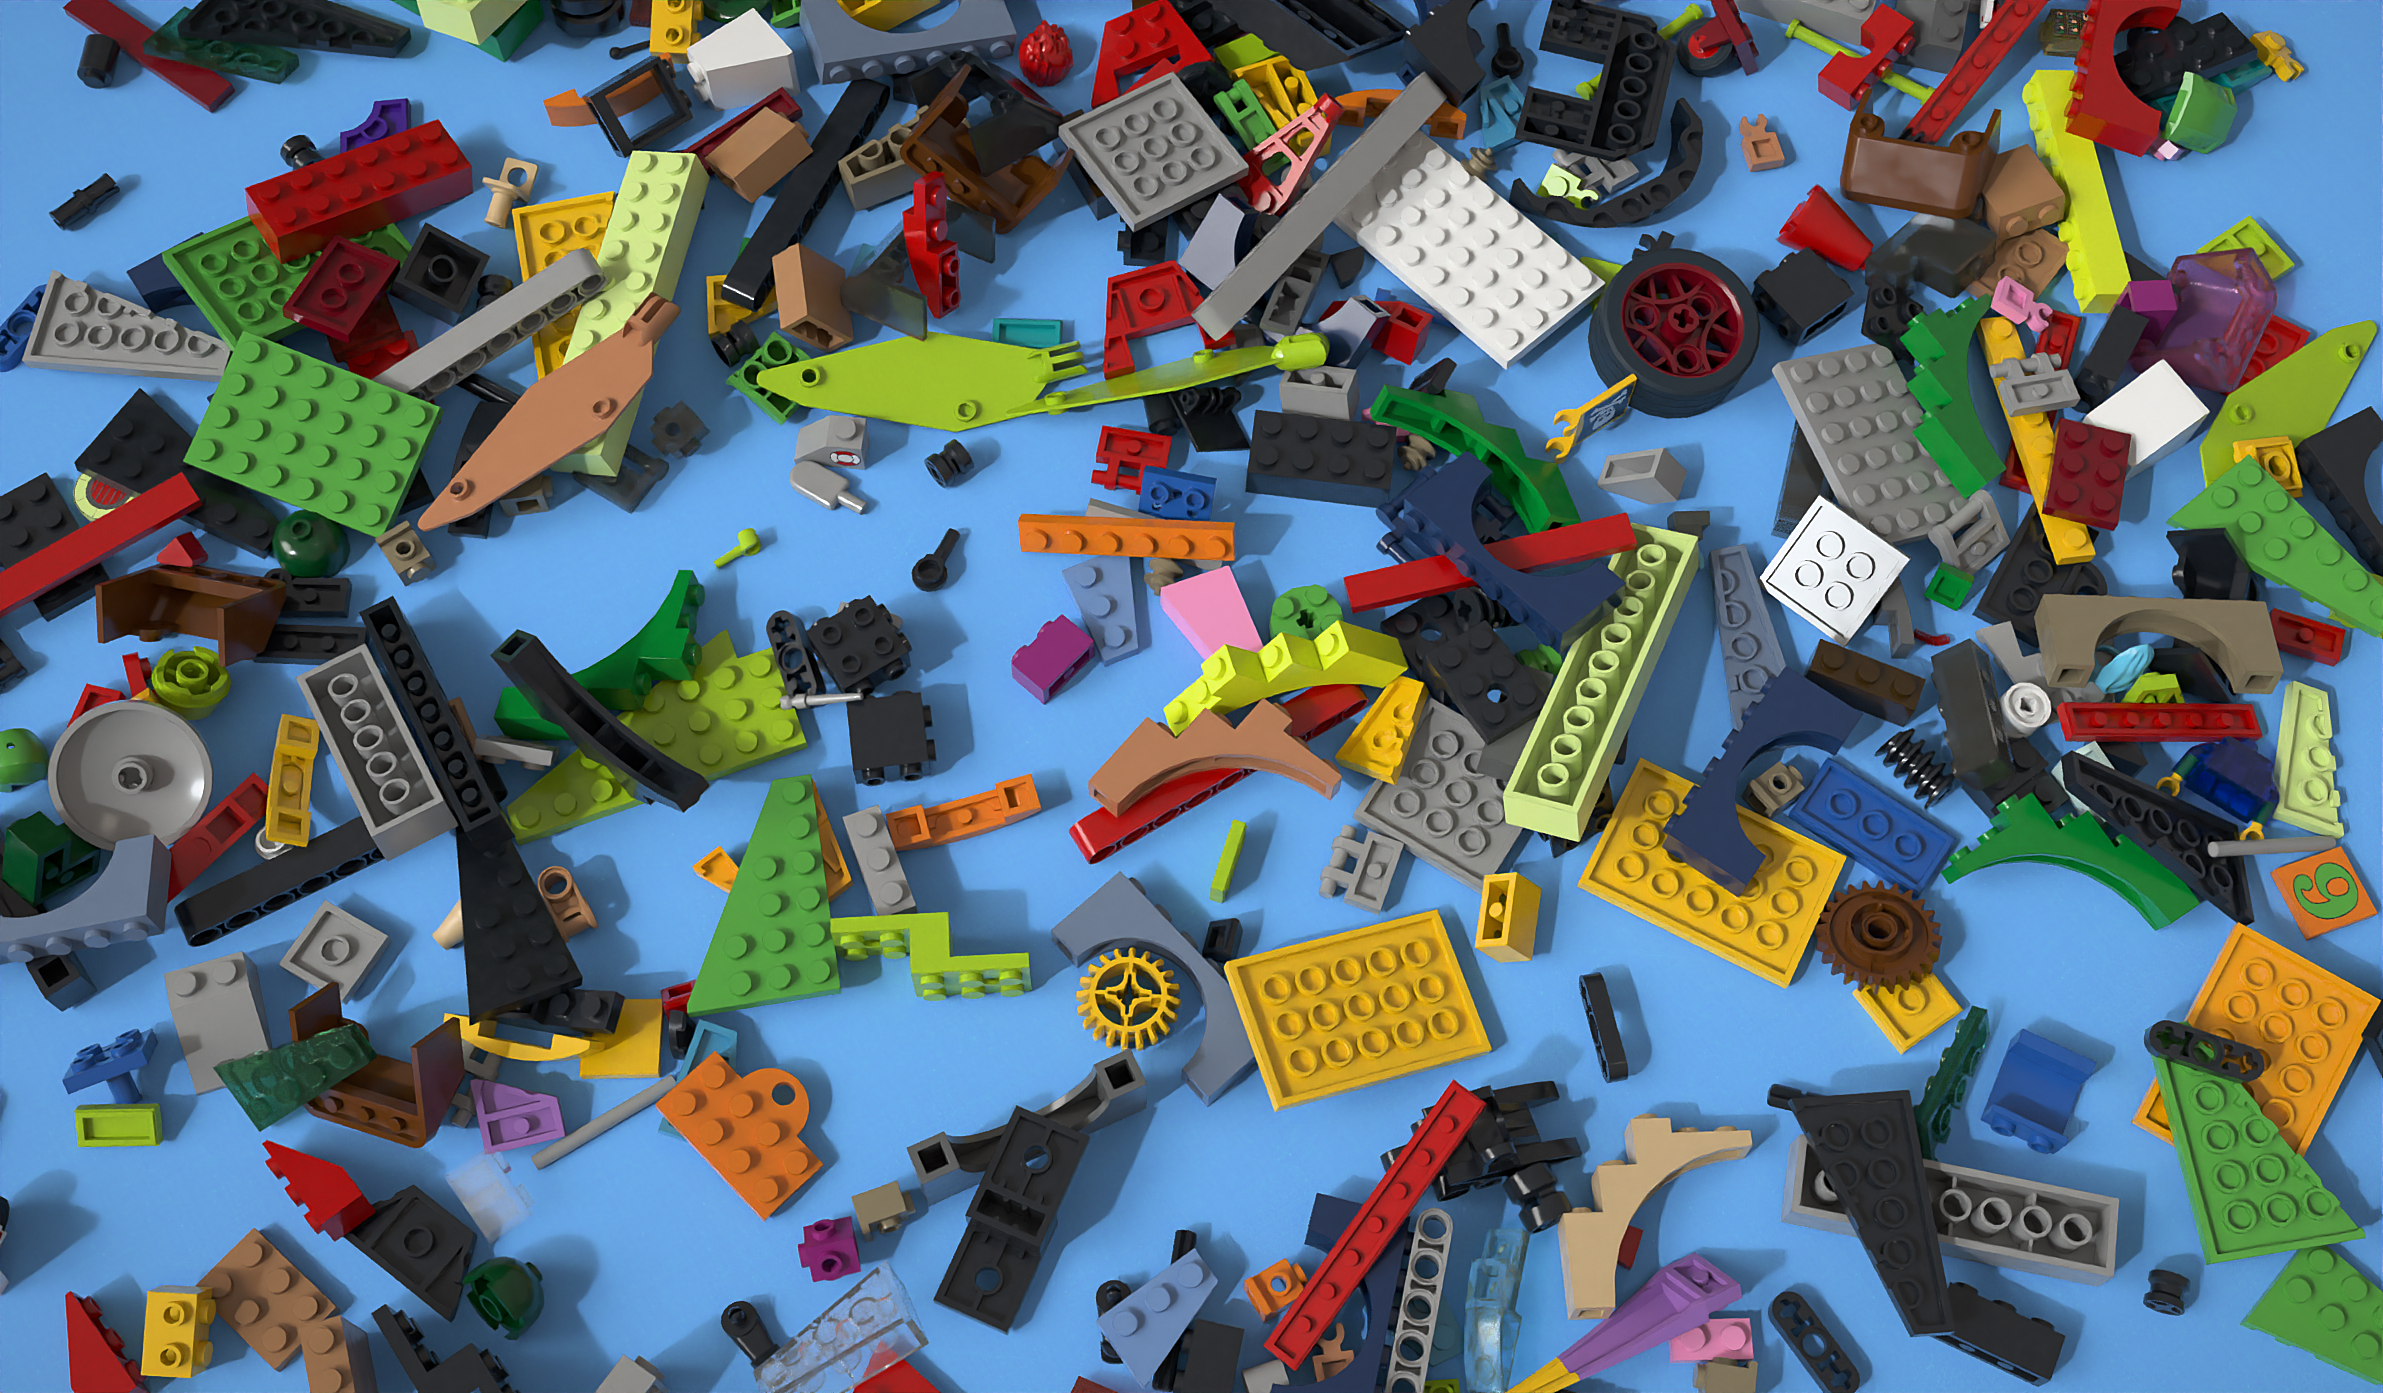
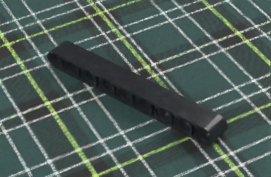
M868 78L852 80L811 143L810 147L813 152L797 165L725 278L721 290L722 300L752 312H757L775 286L772 257L792 245L802 243L841 180L838 161L864 144L888 104L890 86Z
M483 759L478 760L498 802H502L507 797L508 791L495 764L485 762ZM437 779L436 781L454 815L455 810L440 779ZM362 816L309 840L306 847L297 846L182 901L175 907L174 913L188 945L191 947L204 946L385 859V857L372 839Z

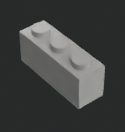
M879 805L842 817L847 836L877 916L917 914L918 911Z

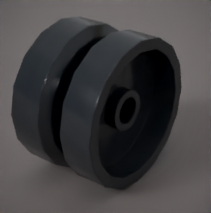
M550 0V6L557 26L565 33L577 37H594L611 31L619 25L626 11L625 0Z

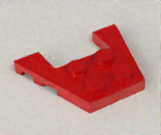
M1168 0L1155 1L1105 22L1091 99L1093 110L1122 95L1119 83L1120 77L1155 64L1164 57L1167 59L1180 53L1183 68L1196 62H1214L1209 52Z
M1175 260L1108 278L1103 362L1105 380L1135 372V365L1127 341L1189 323H1196L1204 349L1215 350L1236 344L1235 335L1231 329L1223 337L1215 341L1191 316L1204 299L1200 295L1199 289Z

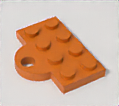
M714 1051L655 1104V1108L763 1222L777 1211L824 1165L798 1138L808 1118L809 1100L805 1088L800 1081L786 1071L776 1068H764L753 1071L744 1078H741ZM786 1085L792 1088L795 1093L794 1101L788 1105L777 1104L772 1097V1092L776 1087Z

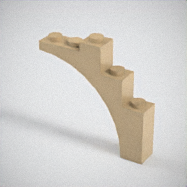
M1647 1113L1630 1119L1624 1131L1628 1164L1625 1165V1162L1621 1160L1603 1162L1601 1165H1597L1591 1177L1595 1212H1591V1209L1586 1207L1573 1208L1572 1212L1563 1213L1557 1225L1568 1320L1608 1319L1615 1308V1270L1620 1244L1628 1224L1638 1209L1662 1186L1688 1171L1715 1162L1744 1159L1753 1146L1750 1130H1738L1734 1126H1723L1716 1128L1714 1131L1699 1132L1697 1128L1686 1127L1672 1133L1670 1118H1658L1656 1114Z

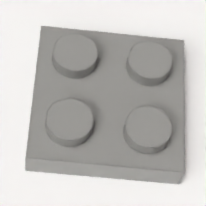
M324 900L279 965L284 970L319 990L332 981L339 983L341 1002L347 1005L392 940L383 932Z

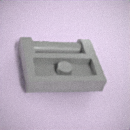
M1978 489L1971 495L1970 502L1944 524H1937L1928 532L1930 541L1938 547L1944 563L1970 575H1974L2011 543L1993 498L1983 489ZM1979 513L1981 519L1954 541L1952 535Z

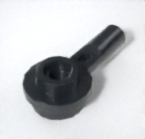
M1500 23L1496 27L1499 48L1491 61V70L1498 78L1509 75L1511 79H1515L1523 72L1524 62L1516 47L1511 45L1509 25L1507 23Z
M949 528L934 554H926L913 567L911 572L912 582L921 591H937L946 584L948 574L945 562L961 536L955 529Z

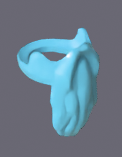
M2146 643L2121 652L2116 648L2101 644L2094 652L2095 667L2088 683L2093 682L2105 694L2116 693L2131 687L2149 667L2154 658V649ZM2096 651H2108L2115 658L2109 664L2102 667L2096 659Z

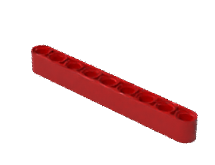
M1330 684L1313 686L1281 706L1287 710L1290 718L1293 720L1290 736H1297L1307 743L1360 712L1368 704L1369 699L1358 684ZM1218 768L1190 773L1163 783L1136 800L1118 818L1105 807H1101L1076 822L1069 829L1068 833L1088 864H1096L1258 770Z

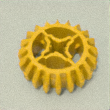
M1133 947L1129 949L1128 957H1122L1121 951L1116 948L1114 950V960L1110 961L1106 955L1102 954L1099 957L1101 968L1090 964L1087 969L1091 977L1082 976L1080 978V986L1084 989L1076 992V1000L1083 1003L1077 1007L1078 1015L1086 1017L1083 1021V1028L1085 1030L1095 1028L1092 1034L1095 1041L1101 1040L1106 1035V1047L1109 1049L1114 1046L1116 1041H1120L1122 1052L1128 1049V1042H1135L1136 1049L1141 1051L1143 1050V1039L1146 1038L1150 1044L1155 1046L1158 1043L1156 1032L1167 1036L1170 1033L1167 1023H1176L1178 1015L1173 1010L1180 1008L1181 1000L1175 997L1180 991L1179 984L1170 983L1174 978L1172 970L1161 972L1164 967L1162 959H1158L1152 964L1150 963L1151 953L1149 951H1145L1140 959L1136 958V949ZM1124 974L1123 981L1119 985L1106 987V990H1100L1107 981ZM1136 975L1150 981L1159 994H1152V990L1141 988L1136 982ZM1131 985V995H1134L1132 1004L1129 1005V1013L1126 1015V1005L1123 1004V1000L1128 993V986ZM1097 1005H1105L1106 1009L1117 1012L1121 1018V1024L1118 1025L1108 1020L1101 1013ZM1151 1009H1157L1150 1019L1133 1026L1134 1018L1138 1014L1151 1012Z

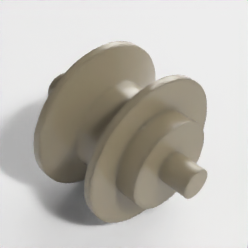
M1471 147L1469 151L1472 158L1470 160L1461 159L1460 163L1471 176H1476L1482 182H1487L1486 171L1488 169L1492 171L1497 170V165L1494 162L1495 158L1492 155L1494 150L1491 147H1488L1487 150L1481 147L1479 149Z
M1407 435L1405 438L1407 447L1401 446L1397 449V455L1405 471H1409V469L1420 471L1425 465H1428L1426 460H1432L1436 457V451L1431 442L1418 435Z
M1173 558L1152 559L1149 561V567L1154 572L1145 574L1144 581L1154 590V595L1160 596L1161 587L1176 583L1174 579L1181 578L1184 572L1173 561Z

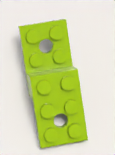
M949 912L830 918L831 936L838 957H844L848 961H862L867 959L869 955H883V957L888 959L904 958L906 953H910L911 978L916 997H923L926 1001H941L946 999V995H962L966 999H978L984 997L985 993L1001 992V995L1005 997H1016L1023 995L1024 991H1032L1029 952L954 956L953 933Z

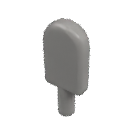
M799 462L790 472L792 488L797 493L828 510H834L838 503L860 515H863L867 510L868 503L847 492L850 488L848 479L816 462Z

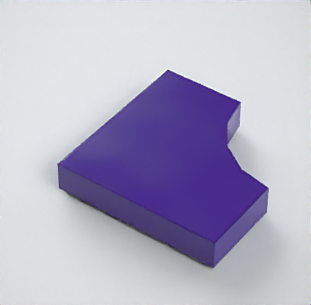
M409 99L374 101L372 112L365 122L354 129L340 132V154L411 129V104Z

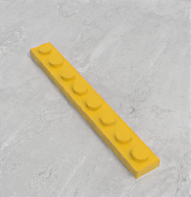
M2005 316L1982 318L1979 320L1975 330L1988 368L1992 364L2001 363L2006 358L2027 359L2013 321ZM2032 372L2024 373V375L2030 376ZM2004 377L1992 378L2056 564L2064 565L2091 561L2096 553L2085 524L2042 514L2054 434L2046 412L2010 417L1998 390L2001 381L2006 379Z

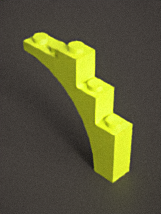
M1337 620L1313 641L1281 632L1257 653L1224 644L1201 664L1204 674L1164 707L1163 710L1169 728L1177 739L1205 707L1214 714L1219 712L1226 715L1262 698L1311 686L1363 684L1384 688L1409 667L1397 638Z

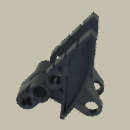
M1554 1081L1534 1082L1492 1090L1491 1085L1472 1090L1473 1094L1488 1105L1431 1185L1438 1202H1443L1466 1194L1471 1190L1470 1186L1473 1185L1476 1190L1504 1182L1516 1173L1539 1162L1548 1161L1550 1166L1580 1157L1582 1151L1576 1137L1542 1142L1529 1110L1530 1108L1559 1100L1560 1096ZM1434 1105L1421 1110L1424 1118L1410 1126L1413 1135ZM1406 1145L1392 1149L1380 1156L1386 1173Z

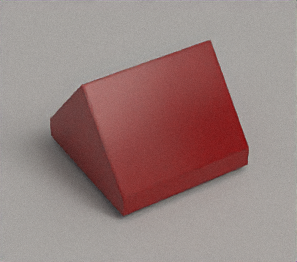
M192 531L175 537L157 555V562L183 567H194L208 560V554Z
M696 979L664 988L660 991L668 1022L671 1010L684 1011L688 1015L687 1003Z

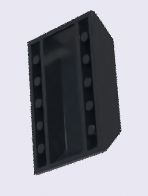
M1207 0L1212 4V8L1216 12L1229 16L1237 22L1241 30L1254 34L1263 41V45L1266 48L1279 52L1289 60L1291 66L1305 72L1346 62L1403 40L1404 34L1409 29L1369 0Z

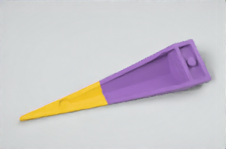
M1694 1252L1661 1268L1637 1292L1618 1307L1608 1319H1604L1555 1359L1505 1393H1554L1710 1321V1313L1723 1310L1728 1304L1743 1298L1740 1283Z

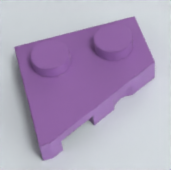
M479 1078L470 1080L486 1155L567 1136L558 1096Z

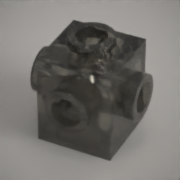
M682 400L673 408L668 406L657 413L653 418L655 423L649 428L656 436L651 441L665 457L671 453L678 459L682 456L688 458L697 452L702 446L700 441L711 432L689 405ZM680 429L679 433L675 436L676 431Z

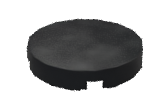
M1210 61L1196 62L1185 66L1176 73V76L1209 117L1222 113L1213 97L1221 91L1226 93L1234 88L1235 78L1228 68L1222 64Z

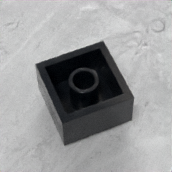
M425 222L389 294L454 327L491 256Z

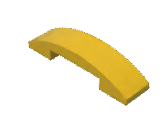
M282 713L268 788L266 809V840L301 847H306L308 844L311 812L308 809L314 758L318 751L320 732L316 720Z
M444 1013L443 1018L444 1022L452 1017L459 1018L461 1038L484 1051L511 1059L548 1062L569 1061L591 1056L603 1051L605 1047V1042L570 1035L553 1034L551 1048L494 1037L497 1021L487 1019L469 1026V1016Z

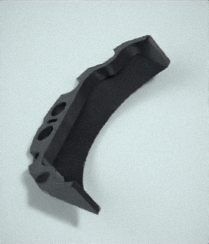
M1683 97L1678 99L1670 120V153L1660 176L1593 209H1578L1561 196L1538 197L1528 189L1521 178L1513 181L1509 204L1540 218L1580 227L1614 228L1647 220L1652 215L1661 213L1675 203L1693 181L1702 155V121Z

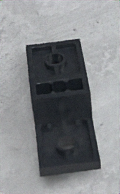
M1445 593L1422 598L1380 623V630L1383 634L1398 639L1408 667L1418 680L1425 684L1431 697L1446 707L1455 703L1487 745L1540 715L1547 700V697L1486 620L1467 631H1463L1458 625L1454 605ZM1433 629L1441 637L1435 641H1428L1421 636V633L1424 630ZM1492 690H1500L1508 698L1504 702L1496 703L1491 701L1487 694Z
M1016 1105L965 1214L968 1226L933 1299L934 1303L1005 1335L1009 1334L1057 1228V1212L1090 1142L1089 1136ZM1040 1149L1048 1155V1161L1044 1167L1032 1169L1027 1166L1025 1157L1031 1150ZM984 1270H993L999 1276L998 1285L989 1291L981 1290L976 1284L977 1276Z
M384 1304L371 1313L418 1393H521L518 1389L514 1390L509 1382L506 1384L504 1379L509 1377L510 1374L497 1355L493 1356L488 1348L482 1351L473 1343H470L444 1362H441L433 1350L429 1352L423 1343L421 1344L420 1340L425 1338L422 1329L413 1317L409 1318L402 1309L396 1312L387 1304Z

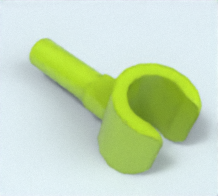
M753 528L740 531L737 534L740 545L713 561L718 569L741 555L753 556L759 553L761 544Z

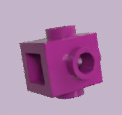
M851 1216L835 1220L823 1219L815 1222L813 1225L803 1227L804 1243L798 1244L799 1258L802 1268L810 1267L813 1282L822 1280L833 1281L844 1275L861 1272L859 1248Z

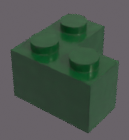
M38 811L25 819L16 820L6 828L2 881L34 908L98 873L101 848L79 837L65 822L57 826L41 811Z

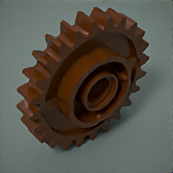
M1879 880L1876 888H1871L1867 881H1863L1861 890H1857L1853 885L1849 884L1846 895L1836 891L1834 902L1827 901L1824 906V912L1819 914L1820 917L1815 930V937L1818 938L1816 951L1823 952L1822 964L1833 963L1830 974L1833 976L1843 973L1844 985L1853 980L1857 981V988L1860 992L1866 985H1870L1874 995L1878 994L1882 986L1886 987L1890 994H1894L1895 985H1900L1907 991L1909 990L1911 980L1921 984L1924 973L1931 974L1934 962H1938L1939 949L1942 943V936H1939L1941 924L1933 922L1934 910L1924 911V898L1917 901L1911 900L1913 893L1911 889L1904 894H1900L1897 883L1887 890L1882 880ZM1872 935H1879L1884 937V939H1877Z

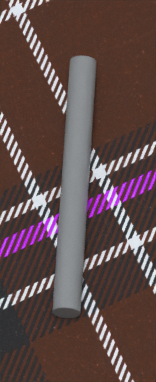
M2333 836L2218 841L2209 843L2208 853L2212 857L2328 851L2335 848L2336 841Z
M672 1074L531 1156L538 1171L664 1097L675 1086L676 1081Z

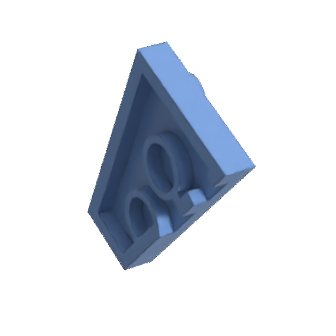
M1195 1248L1107 1311L1095 1322L1143 1390L1218 1283L1217 1278Z

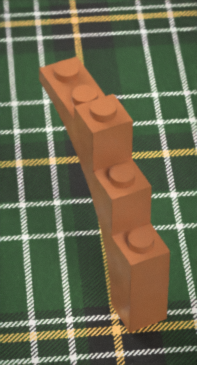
M1262 698L1236 729H1233L1232 723L1219 712L1214 714L1205 707L1177 739L1167 725L1162 722L1156 724L1149 717H1146L1088 781L1089 796L1118 818L1136 800L1163 783L1195 772L1218 768H1240L1279 774L1308 786L1330 801L1340 790L1342 776L1339 769L1331 761L1324 758L1322 760L1310 752L1309 746L1301 738L1290 736L1293 720L1284 707L1277 703L1271 704Z

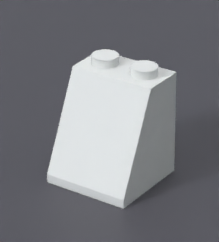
M754 8L686 49L690 62L687 68L695 82L692 85L693 91L702 103L707 101L715 112L756 104L781 87L791 97L801 93L793 51Z
M2162 359L2087 414L2082 423L2131 434L2125 475L2126 482L2185 446L2210 411L2170 365Z

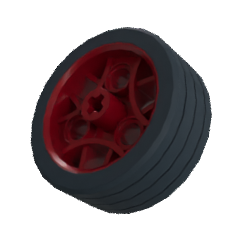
M1682 248L1658 249L1639 255L1625 264L1613 277L1590 320L1588 343L1590 357L1597 374L1608 389L1631 374L1637 377L1628 406L1647 415L1661 418H1688L1707 412L1721 403L1752 364L1759 347L1761 327L1758 309L1750 291L1740 278L1724 264L1701 252ZM1665 293L1668 296V299L1660 300L1657 299L1656 294ZM1696 311L1700 312L1702 317L1698 316ZM1635 319L1643 321L1646 326L1638 324ZM1706 340L1720 346L1721 352L1706 349ZM1639 351H1640L1641 353H1643L1652 363H1650L1647 359H1645V358L1639 353ZM1678 362L1686 364L1688 369L1681 367Z

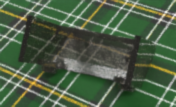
M946 199V222L948 224L946 240L958 242L959 251L992 264L995 261L996 218ZM903 219L897 223L841 284L840 301L844 308L924 342L927 339V296L900 285L904 280V271L910 265Z

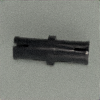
M104 173L83 190L77 189L72 192L73 197L48 214L54 223L62 231H65L87 213L90 215L97 211L96 207L120 192V188L117 185L114 186L116 182L107 173Z

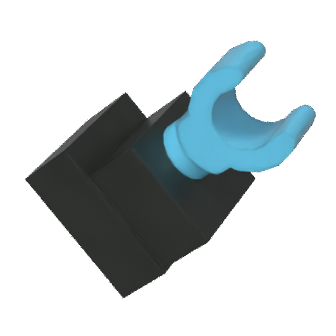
M1674 511L1667 517L1669 531L1698 536V543L1703 539L1702 531L1710 525V511ZM1700 552L1698 572L1704 568L1705 564L1704 557Z

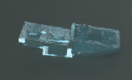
M1488 1228L1482 1258L1472 1259L1464 1322L1465 1374L1467 1390L1470 1393H1505L1508 1391L1522 1316L1515 1311L1530 1239V1235L1523 1228Z

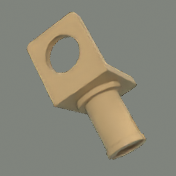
M508 157L504 162L499 181L487 177L483 178L482 182L493 193L486 218L484 219L485 223L500 229H506L513 201L529 202L539 170L537 165ZM515 169H523L527 173L526 182L519 187L509 182V175Z

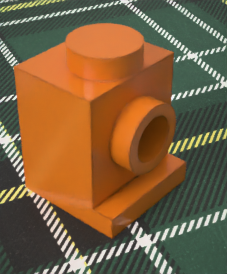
M1284 1258L1257 1275L1244 1280L1243 1290L1262 1322L1265 1323L1290 1308L1304 1289V1286L1307 1285L1308 1280L1298 1263L1290 1266L1287 1259ZM1275 1279H1282L1286 1283V1289L1282 1292H1277L1273 1290L1271 1282Z

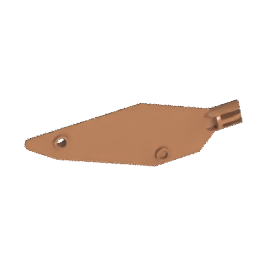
M650 292L628 318L622 329L532 384L420 517L418 527L426 532L475 514L607 432L653 377L654 345L681 312L680 307L656 293Z

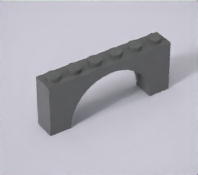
M1129 1048L1093 1064L1091 1072L1079 1085L1034 1113L1089 1135L1146 1109L1147 1083ZM1007 1124L989 1131L967 1136H950L943 1131L907 1147L914 1173L929 1206L980 1184ZM1040 1149L1031 1150L1025 1157V1163L1046 1153Z

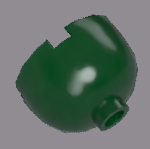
M305 509L295 511L286 516L277 526L272 539L273 554L276 561L283 570L291 574L293 579L324 578L327 575L331 578L338 574L345 566L350 554V543L342 526L317 512Z
M506 1256L491 1258L474 1268L462 1281L463 1286L470 1283L472 1291L466 1296L478 1315L494 1331L499 1328V1324L509 1331L504 1336L508 1340H517L538 1319L544 1306V1292L540 1284L543 1278L540 1271L530 1262L524 1264L515 1258Z

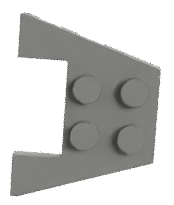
M2011 621L1982 628L1975 632L1980 643H1985L1994 655L1993 661L2000 670L2004 669L2014 684L2021 682L2031 683L2040 687L2047 694L2051 702V713L2049 719L2041 727L2060 722L2056 707L2062 702H2107L2112 700L2115 703L2114 693L2105 694L2101 692L2093 682H2087L2085 688L2048 687L2041 652L2025 657L2022 656ZM2113 638L2104 642L2102 645H2108L2113 647ZM2096 651V659L2102 667L2114 659V655L2108 651Z

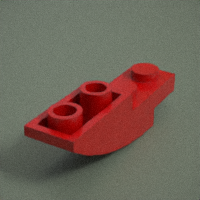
M931 171L913 182L914 206L902 212L907 252L917 285L934 318L941 319L959 307L961 299L958 272L960 259L958 257V242L946 240L948 224L946 222L945 202L947 190L945 188V173Z
M254 772L169 849L172 857L167 904L266 814L269 786Z

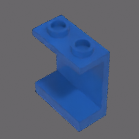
M2022 1029L2010 1040L1980 1120L1990 1124V1128L2000 1135L2015 1136L2028 1142L2027 1145L2034 1151L2043 1154H2055L2067 1145L2069 1138L2063 1136L2081 1084L2092 1076L2097 1062Z

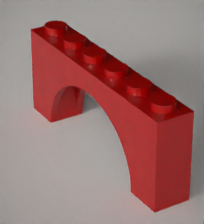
M2088 0L2084 10V15H2087L2088 19L2079 35V40H2082L2083 43L2074 60V65L2078 66L2069 86V91H2072L2073 94L2064 111V117L2068 118L2065 132L2138 157H2142L2157 139L2161 111L2153 109L2140 101L2123 83L2114 62L2115 35L2135 27H2153L2165 30L2179 12L2182 0Z

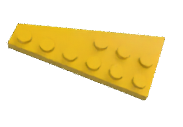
M609 191L512 209L523 282L576 249H588L597 261L616 203L615 192ZM583 303L531 335L538 380L563 365Z

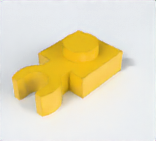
M2268 30L2255 33L2250 37L2249 41L2257 48V57L2266 67L2272 66L2278 77L2284 82H2287L2290 78L2295 80L2304 71L2302 65L2290 57L2292 52L2285 46V40L2278 33Z

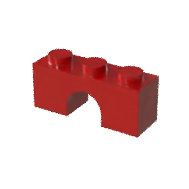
M1881 3L1861 26V45L1869 49L1871 53L1865 57L1853 58L1839 50L1818 74V92L1846 110L1851 111L1858 102L1860 103L1866 88L1872 89L1879 79H1885L1900 55L1905 56L1911 50L1915 43L1914 22Z

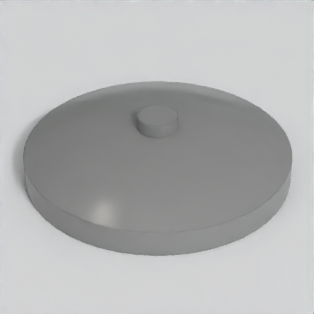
M119 700L105 703L78 717L57 741L51 754L48 768L50 796L61 819L75 834L85 841L113 852L116 841L155 834L165 846H168L183 837L194 827L205 811L212 794L214 782L212 758L204 739L187 719L170 708L143 700Z

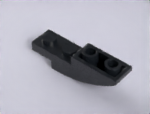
M479 402L462 437L451 480L515 404ZM493 503L471 516L449 523L447 533L457 537L487 539Z
M570 989L488 1020L535 1031L572 1036L592 1037L593 1033L615 1034L625 996L616 991Z

